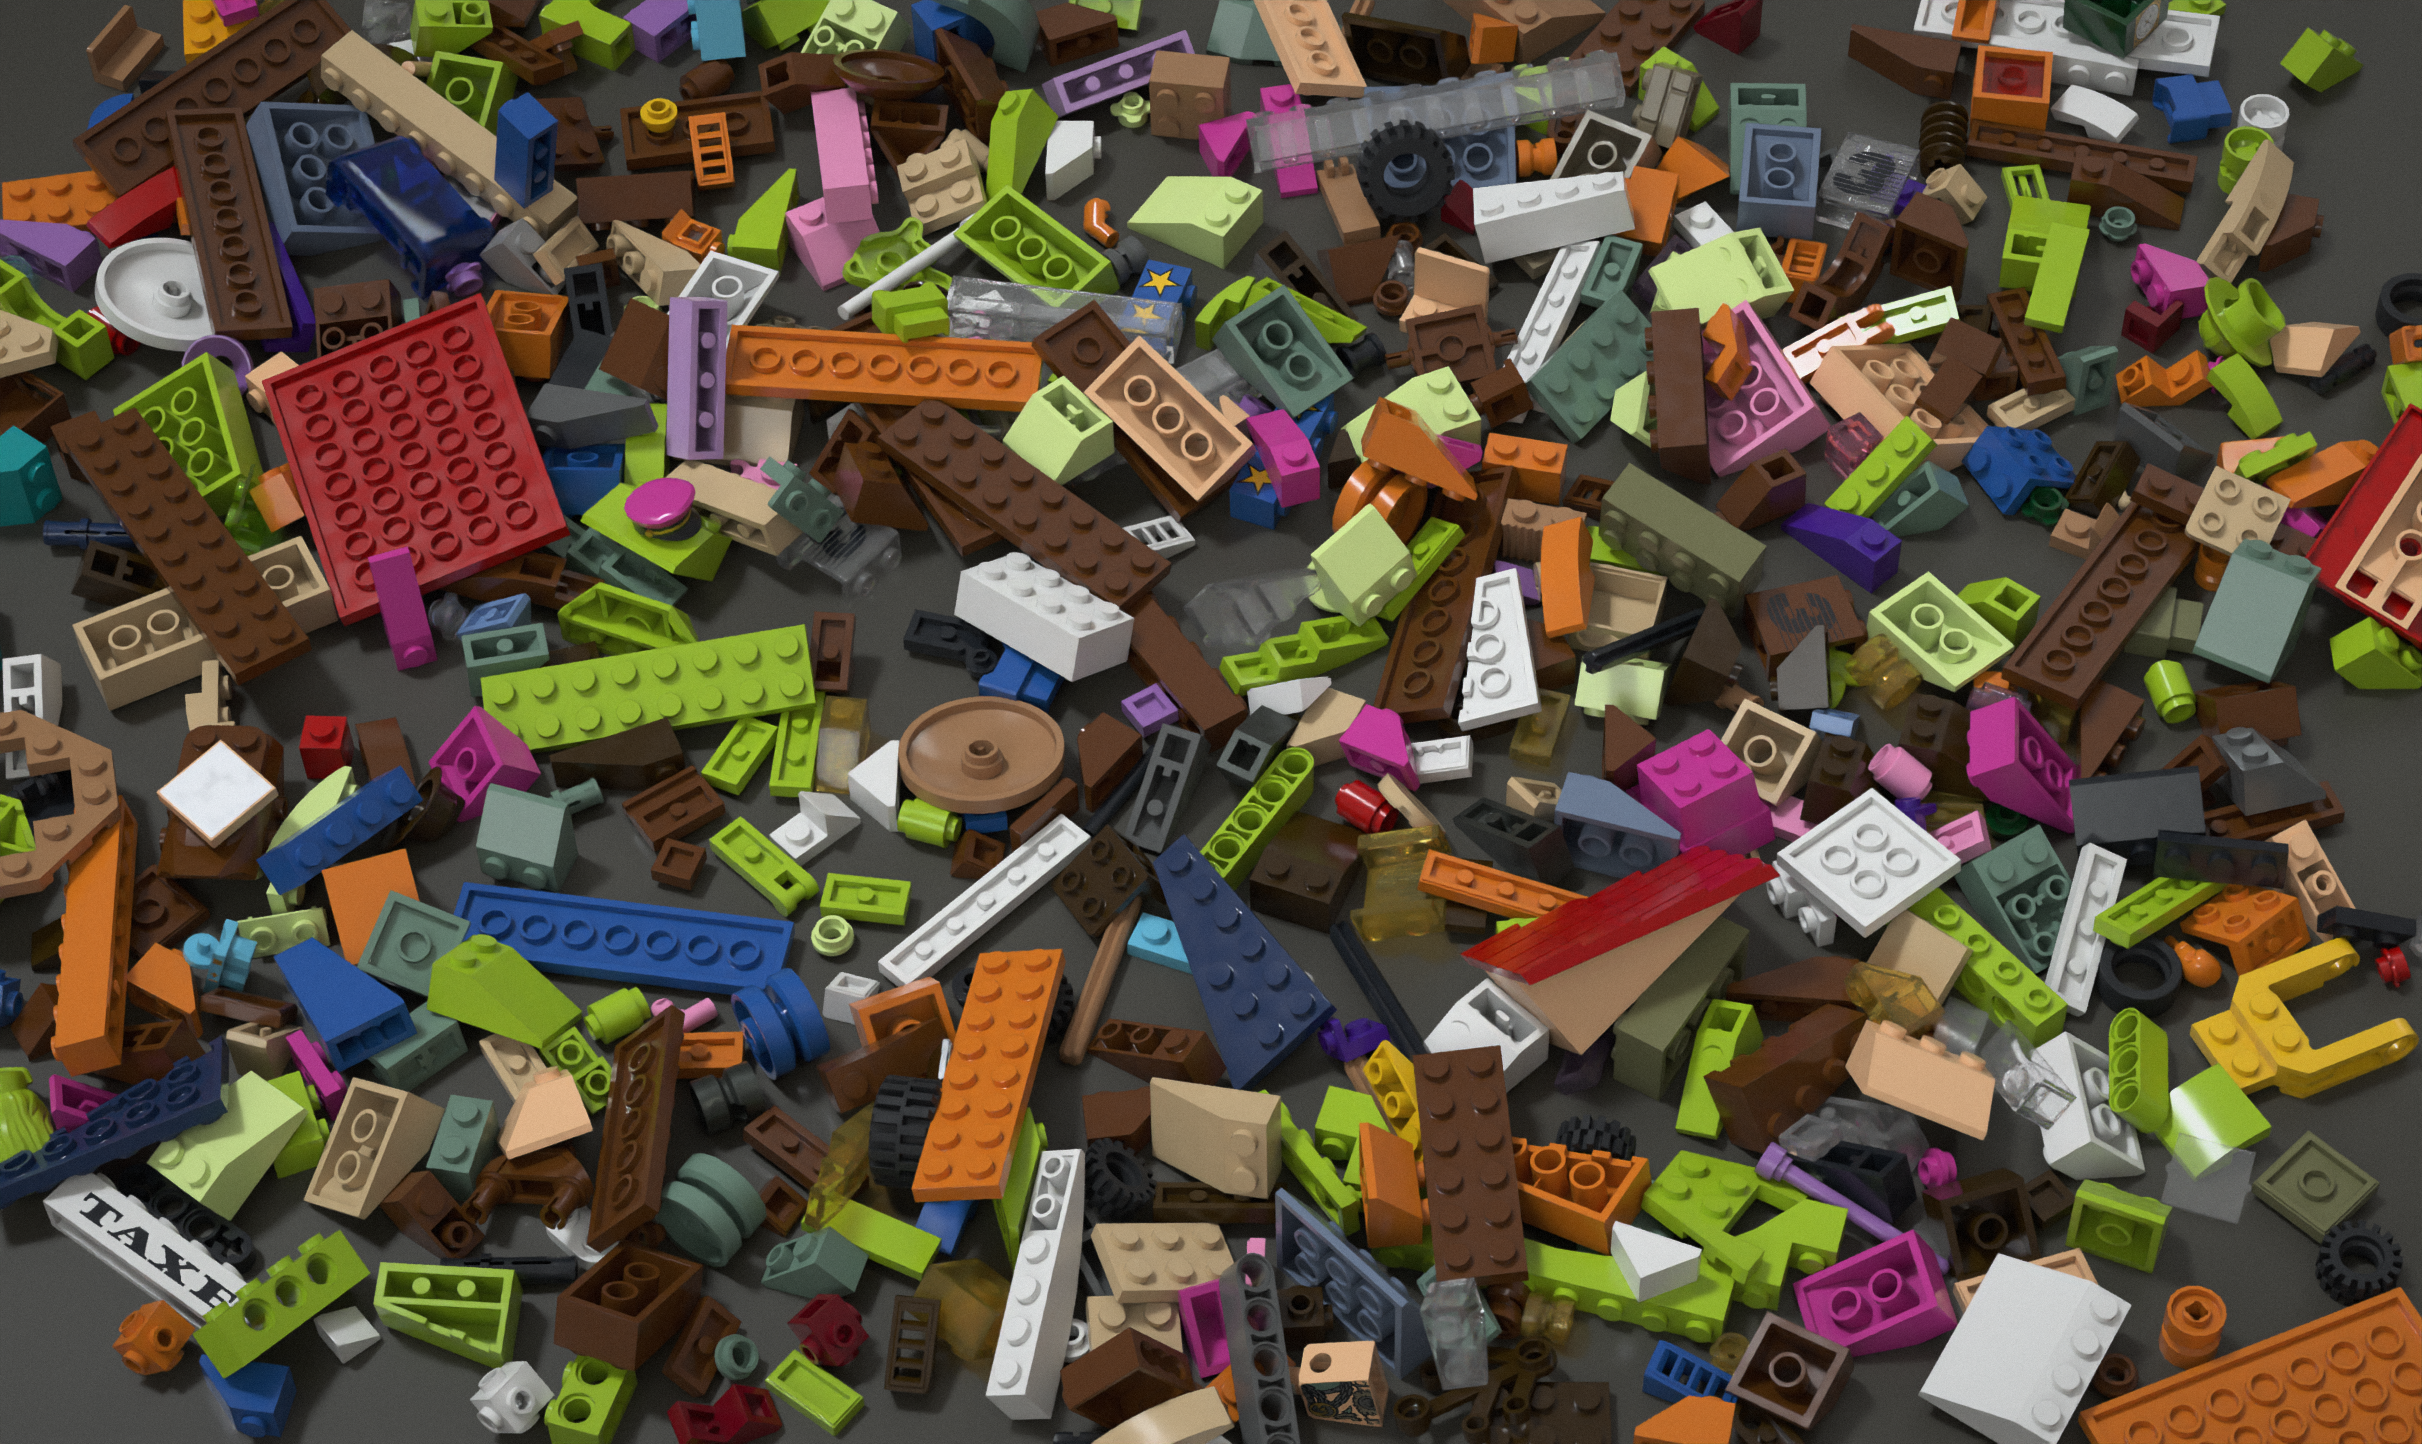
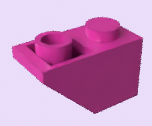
M2146 243L2138 244L2135 261L2131 264V276L2133 281L2139 285L2146 295L2150 306L2154 307L2157 313L2161 315L2178 299L2184 303L2182 319L2202 316L2208 308L2204 287L2209 278L2197 261Z

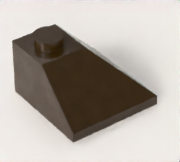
M1711 597L1680 661L1663 701L1664 704L1675 706L1718 700L1725 685L1733 688L1743 667L1736 663L1742 646L1719 602Z

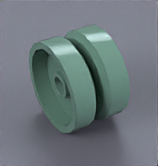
M704 1153L693 1154L675 1176L676 1181L668 1182L662 1188V1206L654 1219L657 1224L664 1226L668 1238L686 1254L701 1263L713 1267H723L741 1247V1239L749 1238L767 1217L765 1204L746 1178L730 1165L711 1155Z

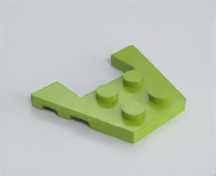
M1681 1150L1644 1193L1641 1208L1681 1239L1687 1237V1235L1704 1247L1702 1255L1713 1263L1719 1262V1259L1732 1268L1731 1277L1745 1285L1761 1265L1765 1250L1728 1234L1731 1228L1755 1199L1786 1211L1804 1198L1813 1200V1198L1783 1179L1780 1182L1773 1178L1770 1181L1766 1180L1754 1172L1755 1167Z

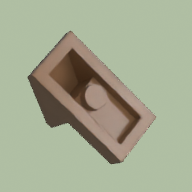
M2107 502L2097 520L2065 509L2050 536L2049 546L2087 559L2120 516Z

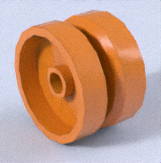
M1366 460L1352 473L1342 489L1332 518V530L1335 534L1370 503L1377 509L1402 543L1407 546L1423 517L1427 503V487L1408 481L1404 478L1405 473L1398 474L1392 467L1389 472H1385L1372 467L1367 463L1368 460Z

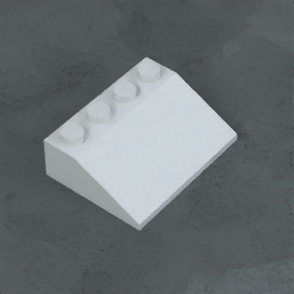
M1998 1253L1918 1396L1998 1444H2057L2126 1317L2131 1304L2092 1281Z

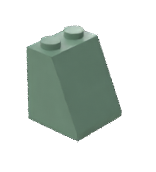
M2245 538L2230 557L2192 653L2270 683L2295 651L2322 568L2312 565L2305 557L2287 555L2274 550L2271 545L2264 541Z

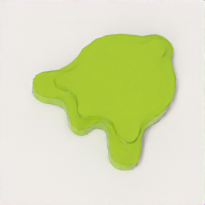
M909 217L896 230L878 232L862 239L853 257L844 264L842 270L844 279L848 283L865 290L930 247L931 245L922 238L924 228L922 222L915 217ZM929 265L890 292L903 290L905 284L910 282L932 281L934 284L944 287L951 295L954 281L949 275Z

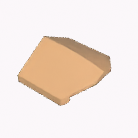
M2321 322L2285 325L2280 333L2270 339L2276 372L2323 377L2361 333L2359 326Z

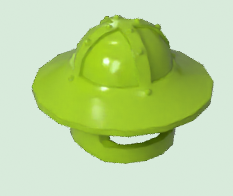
M2220 277L2208 279L2204 287L2208 309L2198 321L2203 346L2206 349H2210L2215 355L2223 356L2224 359L2239 353L2248 362L2262 368L2272 364L2273 355L2270 339L2280 333L2286 323L2285 317L2260 282L2249 278L2242 282L2237 289L2230 282Z

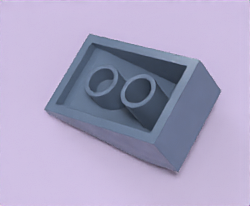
M1746 123L1736 232L1761 228L1765 237H1778V235H1781L1784 238L1812 240L1821 128Z
M1568 772L1555 808L1554 824L1561 827L1574 867L1623 879L1638 870L1645 874L1680 854L1681 833L1610 781L1598 779L1591 775Z

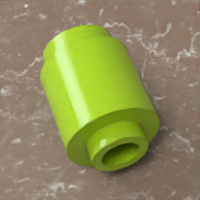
M2161 660L2154 663L2145 674L2144 683L2157 714L2163 717L2167 723H2179L2187 720L2196 711V696L2182 664L2171 662L2170 660Z
M916 798L914 801L906 799L901 806L897 820V830L905 833L907 838L944 848L948 847L951 841L956 842L962 829V818L958 817V812L940 809L924 802L920 798Z
M637 987L630 990L622 988L588 1005V1016L584 1017L583 1020L593 1040L601 1039L607 1045L642 1027L644 1021L651 1018V1012L643 994Z

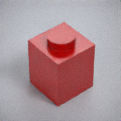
M306 716L299 750L307 779H325L343 766L351 767L355 747L347 717Z

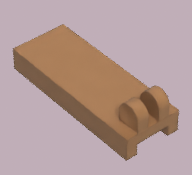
M1346 156L1338 158V167H1334L1332 159L1325 160L1324 169L1317 171V184L1343 244L1380 238V224L1372 207L1363 195L1353 164L1348 163Z

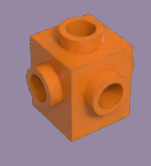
M160 1300L144 1304L139 1311L136 1310L128 1315L119 1327L121 1335L112 1347L123 1356L122 1362L124 1365L137 1374L149 1375L162 1371L168 1372L183 1357L184 1351L181 1348L196 1328L168 1303Z

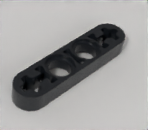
M135 1164L129 1166L121 1173L118 1180L121 1194L125 1197L133 1195L145 1205L149 1214L159 1220L161 1217L169 1220L177 1228L180 1236L187 1241L196 1240L209 1251L212 1259L222 1265L227 1262L236 1268L241 1275L248 1272L254 1266L257 1256L252 1240L247 1233L198 1202L152 1166ZM136 1183L142 1186L147 1183L153 1196L150 1199L147 1191L141 1187L133 1189L132 1186ZM179 1201L183 1204L182 1209L174 1215L165 1216L159 1213L162 1206L167 1202ZM210 1223L215 1226L213 1232L207 1237L195 1238L191 1235L192 1230L199 1224ZM224 1240L226 1247L230 1250L238 1252L242 1249L243 1253L240 1256L231 1254L227 1257L225 1248L221 1243Z

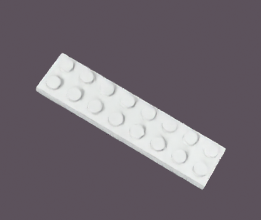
M1921 0L1913 35L1962 43L1961 47L1978 48V45L1989 46V44L1952 40V31L1959 0ZM2000 0L1992 34L2115 55L2063 28L2065 0ZM2168 10L2167 19L2126 57L2139 59V69L2209 77L2220 16Z

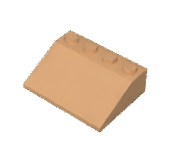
M1910 343L1830 346L1809 382L1820 394L1821 400L1831 406L1843 418L1844 424L1864 440L1871 453L1906 416L1911 418L1938 444L1915 470L1927 460L1946 471L1963 465V458L1984 429L1989 426L1970 405L1946 425L1915 404L1917 398L1937 371L1927 364L1928 362Z

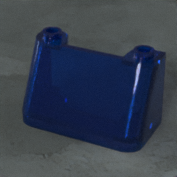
M397 136L342 154L328 164L325 195L337 208L346 203V207L350 211L357 207L401 255L400 266L404 270L409 267L414 273L416 280L411 283V288L422 300L429 297L432 291H438L449 283L446 281L445 275L454 266L461 263H480L483 261L480 253L496 235L493 225L487 218L480 217L423 156L421 148L412 138L407 139L404 136Z

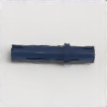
M81 518L80 522L50 520L44 522L43 541L45 545L79 546L81 550H85L90 540L112 547L137 548L129 536H111L112 534L128 535L120 523L92 522L91 518Z

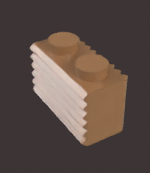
M1508 498L1501 520L1503 535L1500 542V555L1502 557L1508 555L1510 559L1516 557L1518 560L1524 558L1526 562L1532 560L1533 563L1541 562V543L1544 526L1577 517H1582L1585 525H1587V513L1575 511L1568 507L1558 508L1533 503L1530 500Z

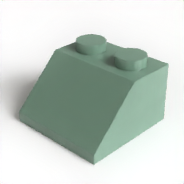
M490 783L486 793L476 843L481 872L487 873L496 879L505 878L524 883L533 889H546L559 893L579 855L568 803Z

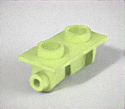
M312 906L311 909L258 918L250 916L246 920L237 921L240 936L257 942L253 958L279 954L312 937L323 945L330 946L326 909H323V907L317 908Z

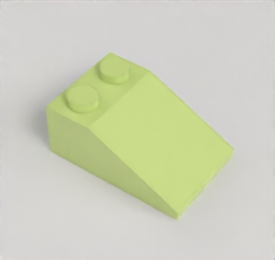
M1167 176L1127 222V226L1131 230L1225 269L1263 223V190L1233 177Z
M1449 366L1414 377L1385 397L1387 400L1417 411L1435 434L1481 445V418ZM1375 405L1341 428V430L1345 429L1346 432L1348 431L1359 465L1368 460L1367 457L1363 456L1361 438Z
M1929 571L1869 611L1866 627L1868 642L1866 644L1893 668L1953 692L2005 658L2015 648V645Z
M250 1071L229 1086L228 1113L223 1114L220 1119L212 1124L196 1125L182 1131L180 1135L170 1141L161 1142L147 1163L198 1202L231 1221L309 1111L259 1075Z

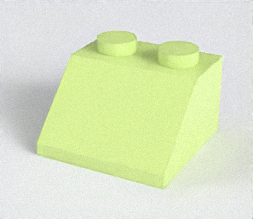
M1370 503L1311 554L1326 602L1358 627L1370 617L1376 616L1389 600L1398 592L1405 590L1412 580L1417 577L1410 551L1377 509Z
M1633 658L1602 672L1590 674L1585 671L1586 664L1582 662L1574 705L1584 707V714L1596 717H1604L1605 705H1614L1637 724L1648 725L1649 719L1656 720L1660 716L1672 664Z

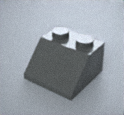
M2237 727L2228 730L2227 733L2212 736L2213 742L2230 768L2216 783L2245 816L2326 799L2324 788L2292 754L2255 729Z

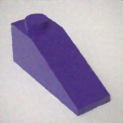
M1807 503L1781 524V530L1870 594L1898 572L1902 540L1870 518Z

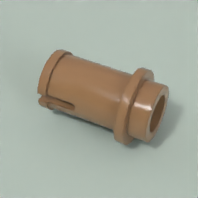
M1736 680L1733 688L1724 686L1719 699L1715 700L1714 704L1721 709L1729 708L1737 712L1744 698L1760 706L1764 705V701L1761 697L1755 696L1741 688Z

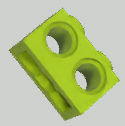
M577 1355L574 1362H568L562 1377L561 1392L557 1400L552 1399L549 1402L544 1417V1424L548 1426L552 1444H611L638 1384L635 1371L618 1369L610 1363L590 1356ZM604 1380L600 1384L590 1385L594 1381ZM587 1418L583 1422L572 1423L576 1419Z

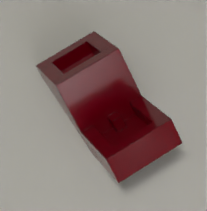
M733 1384L713 1406L677 1401L667 1411L679 1444H744L777 1432L782 1427L768 1389Z

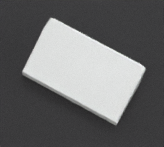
M1326 676L1297 679L1252 688L1250 691H1247L1250 715L1261 705L1283 715L1302 712L1332 684L1331 678Z

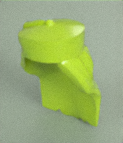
M24 1067L0 1068V1163L22 1150H29L35 1153L51 1139L49 1135L54 1132L48 1108L32 1090L28 1089V1085L33 1084V1078L29 1070Z

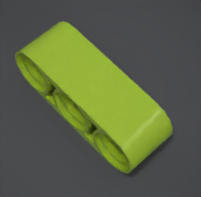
M2127 1008L2117 1014L2109 1029V1105L2113 1112L2141 1133L2148 1134L2160 1128L2168 1115V1037L2162 1028L2135 1008Z

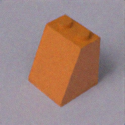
M406 849L322 870L345 960L357 967L390 890L419 901Z

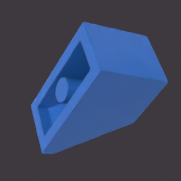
M201 1354L199 1364L206 1384L236 1430L252 1437H264L265 1435L281 1437L297 1392L290 1367L251 1361L246 1366L223 1379L209 1357Z

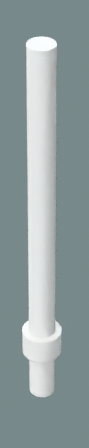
M975 213L971 214L970 216L960 222V227L967 220H969ZM956 230L839 306V316L844 320H848L872 304V293L874 291L885 290L890 292L961 245L962 243L953 235Z

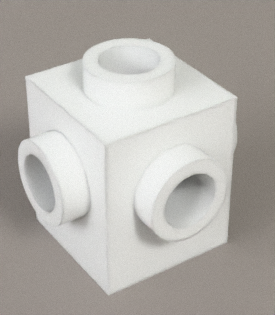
M527 1361L506 1362L501 1368H495L487 1373L478 1384L481 1389L470 1401L479 1410L477 1413L478 1419L490 1431L494 1433L520 1434L530 1429L540 1418L538 1412L554 1396V1393Z

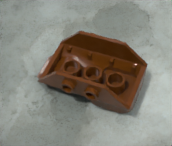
M231 725L199 726L186 735L176 776L218 741L222 740L275 786L279 796L215 849L167 807L169 820L167 827H162L160 831L159 845L161 856L156 878L257 880L265 875L256 860L267 852L272 839L280 828L281 822H284L288 817V799L284 797V747L274 737L264 733L257 727Z

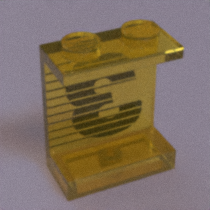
M1439 824L1358 836L1357 850L1368 872L1364 908L1351 910L1350 918L1363 942L1383 941L1390 938L1412 935L1423 936L1428 933L1445 931L1447 899L1417 890L1429 849L1451 856L1452 849Z

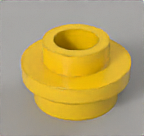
M656 98L642 106L640 115L642 122L650 131L662 133L673 128L678 118V110L672 101Z

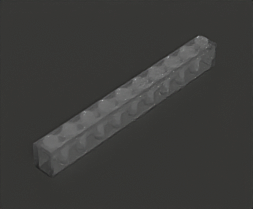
M1598 50L1586 54L1585 58L1570 60L1569 57H1559L1550 60L1548 65L1533 67L1532 64H1521L1513 67L1510 72L1496 74V71L1488 70L1479 72L1474 75V78L1466 80L1449 77L1438 81L1437 85L1422 87L1421 84H1411L1402 87L1400 92L1385 94V91H1372L1365 94L1362 99L1349 101L1348 98L1340 97L1331 99L1326 102V105L1311 107L1310 104L1296 105L1291 107L1289 112L1275 114L1273 111H1262L1254 114L1252 119H1246V131L1254 173L1362 154L1360 146L1364 140L1369 142L1372 139L1370 133L1377 128L1381 132L1386 129L1384 123L1392 121L1393 126L1399 125V119H1408L1412 125L1415 124V121L1421 122L1426 129L1431 127L1437 132L1440 139L1584 114L1587 109L1595 112L1624 106L1626 94L1617 52L1607 54L1605 50Z

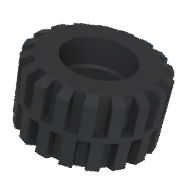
M1399 119V125L1393 126L1392 121L1384 123L1386 129L1381 132L1377 128L1370 133L1372 139L1369 142L1364 140L1360 146L1362 154H1357L1356 164L1358 170H1356V175L1363 195L1372 209L1376 208L1379 214L1386 219L1390 215L1395 222L1403 223V218L1409 217L1412 223L1419 221L1418 215L1423 213L1428 218L1434 214L1432 211L1433 207L1437 205L1441 209L1446 203L1443 198L1445 194L1451 195L1453 189L1451 180H1455V171L1452 167L1454 163L1451 155L1437 132L1431 127L1426 129L1421 122L1415 121V124L1412 125L1408 119ZM1412 153L1423 157L1427 164L1426 171L1421 180L1415 185L1408 188H1394L1384 181V171L1388 163L1396 156Z
M889 1075L883 1081L873 1107L868 1146L869 1168L876 1185L912 1188L931 1121L934 1119L942 1094L940 1091L942 1080Z

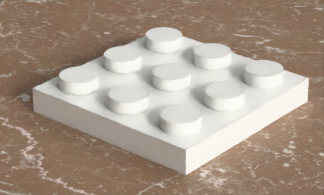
M1873 788L1777 853V865L1864 938L1961 871V859Z

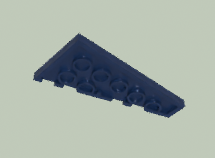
M1183 834L1153 862L1223 1061L1227 1067L1232 1086L1237 1090L1250 1091L1337 1011V1008L1194 843Z
M221 1035L209 1042L208 1044L212 1050L191 1062L190 1058L185 1056L173 1063L175 1068L158 1082L154 1079H145L86 1113L89 1121L68 1133L66 1128L62 1127L49 1135L51 1139L35 1153L29 1150H22L1 1162L0 1210L9 1207L18 1198L35 1191L37 1193L46 1192L64 1179L74 1175L84 1176L90 1174L103 1163L116 1158H129L142 1147L157 1141H170L186 1129L199 1124H212L220 1119L223 1114L228 1113L229 1047L223 1036Z

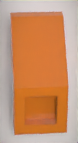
M1722 303L1716 314L1708 321L1706 329L1702 334L1713 350L1719 354V357L1712 362L1705 379L1720 397L1732 402L1752 371V364L1744 324L1729 305Z
M2196 350L2165 369L2147 355L2116 374L2121 404L2127 402L2139 407L2176 406L2186 403L2213 386L2206 379L2210 372L2207 357Z

